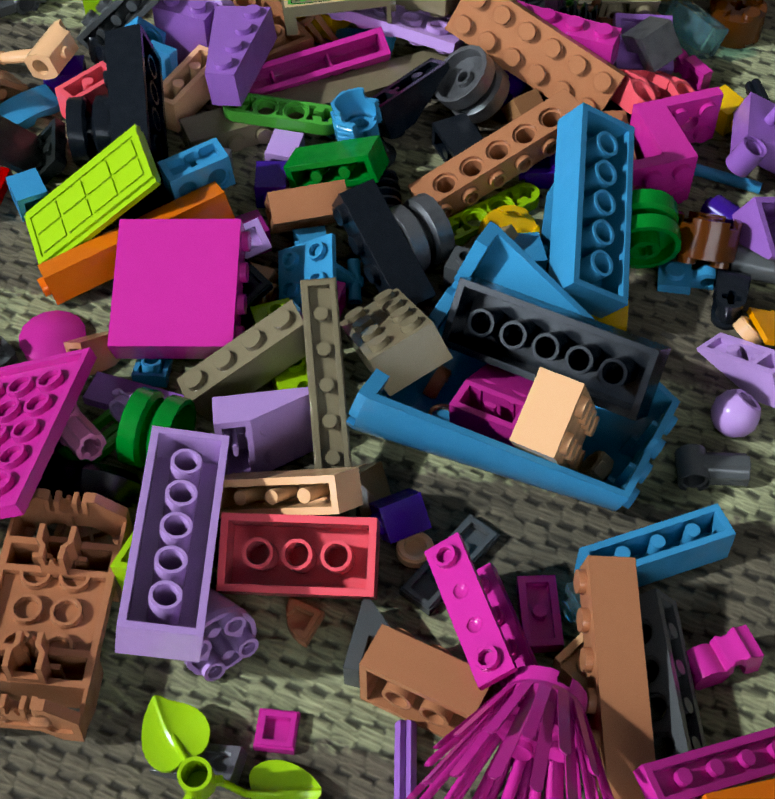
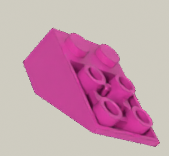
M487 363L464 381L449 403V421L515 447L509 439L534 381Z

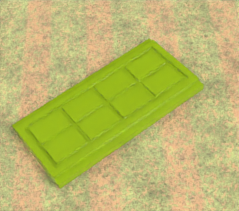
M134 124L25 213L26 216L24 218L38 264L91 240L161 185L160 175L140 126Z

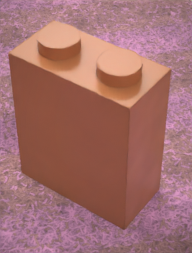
M345 179L267 192L264 206L270 234L337 223L333 216L332 204L339 193L351 189V187L346 188Z

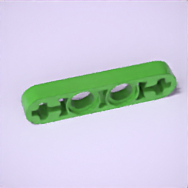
M248 93L242 106L237 108L235 106H223L225 118L232 122L323 136L335 134L330 115L332 111L330 105ZM262 108L274 110L273 113L268 115L261 114L258 111ZM298 112L304 116L300 119H292L288 115Z

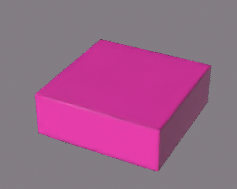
M260 708L253 743L254 751L295 755L301 718L300 712Z

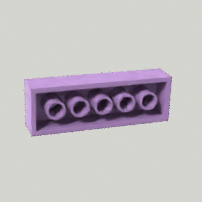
M152 425L116 625L115 653L200 662L230 436Z

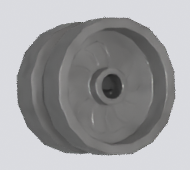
M468 45L460 47L444 60L449 63L450 68L434 92V95L455 116L466 113L472 123H481L492 117L502 107L510 88L509 76L480 46Z
M422 193L407 199L403 205L390 207L423 271H426L430 264L438 265L449 259L455 247L454 233L445 212L433 197Z

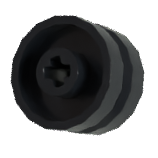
M108 94L96 95L92 105L87 97L84 96L69 97L66 102L67 137L71 155L76 165H85L111 144L106 130L107 124H110V116L105 107V98L108 97Z

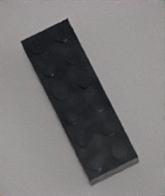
M140 23L104 31L105 45H102V55L107 66V71L103 72V78L108 89V97L105 98V107L110 116V124L106 126L108 138L112 143L134 124L140 126L161 178L160 186L126 212L130 213L133 219L172 201L165 189L157 163L169 157L161 58Z
M460 277L442 334V339L447 348L531 381L535 380L539 368L542 367L584 383L595 406L634 421L648 416L671 350L668 346L478 277Z

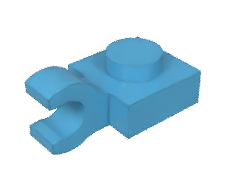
M669 261L658 266L657 291L690 295L691 288L713 290L716 268L703 265L692 270V264Z

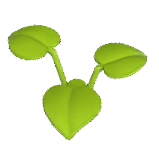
M154 695L151 698L142 724V750L148 763L157 771L171 773L178 769L177 780L185 793L183 799H207L214 793L216 786H221L239 796L251 799H319L321 797L322 788L317 780L303 768L284 760H267L254 766L249 774L251 790L244 789L224 779L222 775H215L210 763L203 757H200L207 749L211 735L210 725L204 714L191 705L172 701L159 695Z

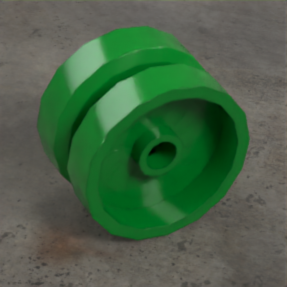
M650 188L632 190L630 268L641 269L663 265L674 259L681 251L682 240L680 227L678 226V204L673 196L664 191Z
M147 387L137 388L130 396L119 422L116 437L118 461L136 468L145 467L152 425L194 431L196 425L195 403L189 398L171 395L165 399V395L161 391Z

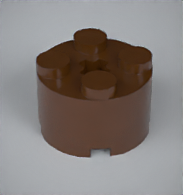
M711 0L705 23V33L714 39L713 42L726 48L741 49L751 43H757L761 36L768 9L766 1Z
M678 211V226L681 231L682 244L681 251L676 256V261L696 264V259L708 261L709 266L713 268L729 269V264L735 262L743 222L734 219V224L731 225V223L725 222V216L689 211V216L685 217L683 211Z

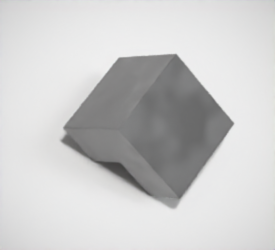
M649 16L621 35L627 51L637 53L643 69L656 72L683 53L672 21L669 19Z

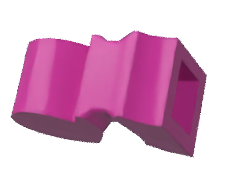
M746 624L732 627L726 635L714 636L709 644H700L687 650L694 689L702 690L723 683L738 665L743 674L759 671L764 658L762 650Z

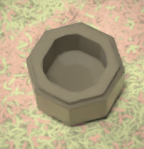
M596 450L586 457L578 472L604 482L612 473L614 460L606 452Z

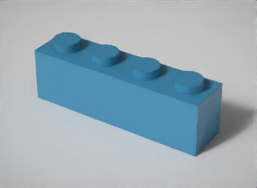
M717 503L581 547L578 550L574 573L576 569L580 568L588 555L635 557L638 587L727 558L736 532Z

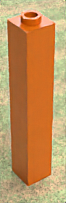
M213 181L135 219H235L225 192ZM119 227L37 265L43 276L38 278L37 281L46 297L53 295L57 305H60L114 279Z

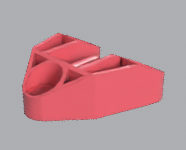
M620 69L627 75L611 100L627 113L632 114L633 104L694 92L695 90L686 80L662 71L651 72L647 70Z

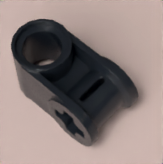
M717 269L713 285V303L710 316L712 323L717 328L722 330L734 329L733 323L742 316V309L747 302L751 274Z

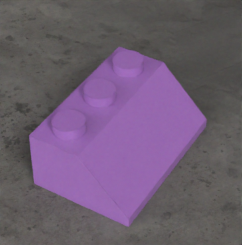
M753 197L732 214L733 221L737 219L743 222L739 242L768 260H775V197Z

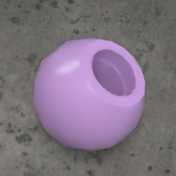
M742 389L726 390L716 397L711 407V419L714 428L724 436L731 438L747 436L756 429L761 418L760 405Z

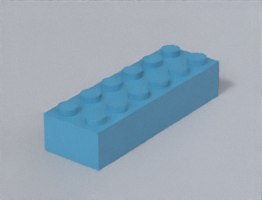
M581 103L558 119L548 274L589 314L603 318L628 305L635 127L586 103Z

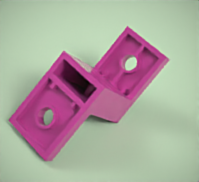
M718 86L633 104L630 125L635 127L634 150L636 160L633 161L632 190L649 188L661 190L673 196L677 204L688 200L698 160V154L691 143H703L713 138L724 95Z

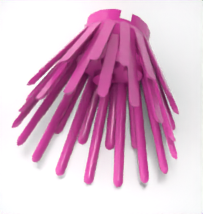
M538 665L519 667L518 671L513 673L511 681L509 677L507 678L503 689L432 747L438 750L427 759L424 767L433 766L448 751L450 752L415 787L406 799H415L428 785V789L419 799H432L450 776L457 778L444 799H463L498 745L499 747L472 799H497L507 775L508 778L501 799H541L544 782V799H564V768L566 799H582L579 762L586 799H599L594 776L597 777L603 799H614L586 715L588 707L587 692L574 678H572L570 688L558 682L560 671L557 669Z

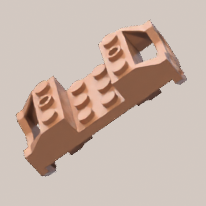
M37 488L25 514L14 518L11 517L0 554V728L41 731L63 740L85 742L87 729L96 710L104 674L100 662V654L112 602H120L122 590L110 565L131 535L133 527L129 509L100 494L86 492L83 494L81 502L79 492H74L73 497L66 495V498H63L62 491L56 490L53 500L49 489ZM56 523L71 526L69 537L50 536L47 525ZM75 525L93 527L112 536L114 545L82 542L78 527ZM38 529L37 536H36V538H35V537H33V536H34L36 530ZM70 708H79L80 710L78 712Z

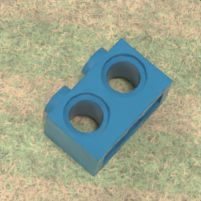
M216 137L157 162L165 189L172 200L178 199L213 181L222 190L236 184L229 155Z

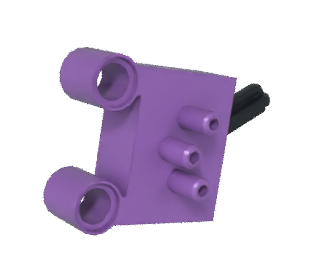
M755 78L745 84L748 96L733 112L730 154L725 160L728 169L739 177L748 176L756 166L775 174V104L770 101L761 81Z

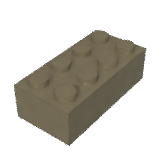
M398 288L380 292L374 298V302L364 308L357 307L352 309L345 315V319L340 322V326L354 350L370 372L373 374L377 368L390 376L384 387L389 396L394 395L453 359L433 321Z

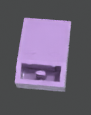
M308 387L212 397L214 433L230 436L225 475L241 472L272 471L313 451Z

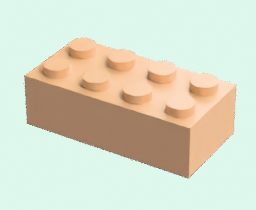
M540 367L509 441L520 450L578 471L586 452L582 450L586 435L589 437L593 436L600 419L599 416H596L597 410L586 385Z

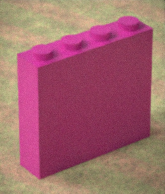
M119 219L107 347L116 359H206L245 332L244 326H241V315H246L247 296L243 294V283L249 282L248 262H245V252H250L251 234L250 231H245L241 219Z

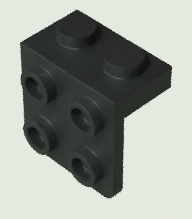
M0 115L1 166L17 173L36 167L44 185L56 174L59 175L64 171L67 165V138L64 122L54 118L37 136Z

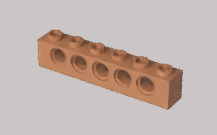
M566 89L561 90L409 184L408 189L411 198L418 194L426 193L437 201L447 218L452 217L467 206L475 204L483 196L502 187L512 178L528 171L541 160L555 154L558 119L579 106L580 103Z

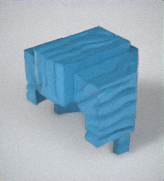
M356 87L342 91L330 103L332 108L330 115L337 141L380 135L378 123L382 121V115L378 103L379 99L366 97L364 88Z

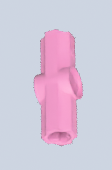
M76 403L59 441L62 445L68 446L79 460L87 459L92 462L102 455V450L107 442L102 433L81 413Z

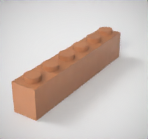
M588 555L580 568L575 570L573 579L574 591L576 594H580L581 608H578L576 625L578 632L583 633L584 647L580 650L579 664L581 672H586L587 688H584L588 697L586 713H589L590 727L614 799H645L633 771L642 764L656 761L636 558ZM594 776L599 799H603L597 777Z

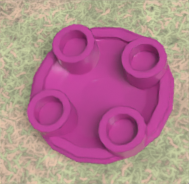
M59 310L43 312L31 318L22 327L19 334V347L23 351L25 358L29 361L66 353L63 342L86 336V327L78 316L70 312Z

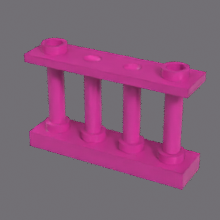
M458 532L424 551L478 688L482 691L499 681L501 689H503L507 678L509 677L511 681L513 673L518 671L519 667L538 665L496 567L489 562L476 570L463 538Z

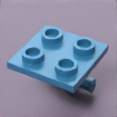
M333 233L278 251L279 300L289 298L299 307H302L300 280L336 277L337 281L346 283L348 288V304H362L361 287L364 286V277L361 276V260L358 258L348 259V270L336 263V235Z

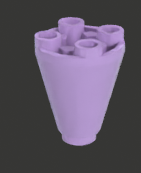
M210 587L200 662L184 661V664L194 674L202 675L207 681H215L221 678L228 668L239 663L243 658L252 656L258 649L259 642L256 639L257 628L255 620L243 608Z

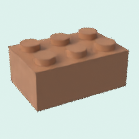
M382 624L359 663L360 699L404 720H413L418 727L441 738H444L491 699L494 684L482 691L478 688L467 662L452 656L442 646L428 645L415 639L410 632L398 627L393 629Z

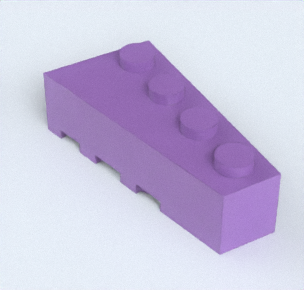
M256 4L247 6H215L205 67V78L212 105L242 106L277 39L271 7H261Z

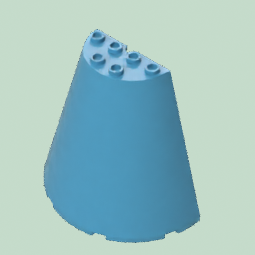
M492 221L488 223L475 240L457 271L453 284L447 288L428 317L433 321L442 337L460 277H478L594 319ZM449 348L448 350L453 359L444 363L443 366L451 370L452 375L448 382L444 384L436 399H431L422 393L438 368L392 396H389L384 390L390 376L376 368L357 393L348 414L351 416L346 420V425L356 431L611 511H617L622 506L629 509L639 495L640 490L636 488V484H642L651 472L653 465L649 463L650 458L654 460L663 449L666 441L661 437L662 435L667 436L675 426L678 418L674 416V413L680 401L659 382L648 416L634 421L595 406L597 410L596 416H599L600 419L593 436L589 437L586 435L582 445V450L586 451L583 461L596 450L606 452L614 460L612 473L604 482L451 423L449 421V411L438 409L432 415L428 414L430 408L436 404L449 405L464 381L487 364Z

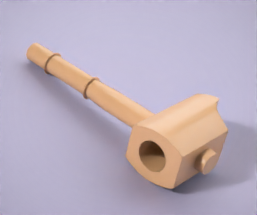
M61 19L51 24L32 49L0 51V64L25 63L33 77L50 80L56 78L79 47L70 31L66 30Z

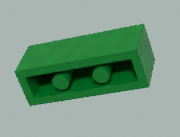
M380 135L297 147L283 169L292 188L345 179L346 187L360 185L371 179L378 183L389 164V159Z

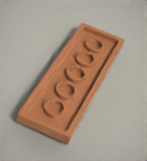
M460 0L445 27V30L466 44L480 46L499 66L532 88H537L547 98L566 89L580 104L586 103L600 111H604L627 75L515 0Z

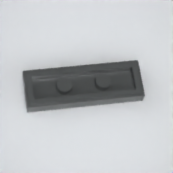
M471 514L451 534L453 535L458 532L462 536L474 567L500 538L498 532ZM427 560L399 589L401 596L429 616L443 602Z

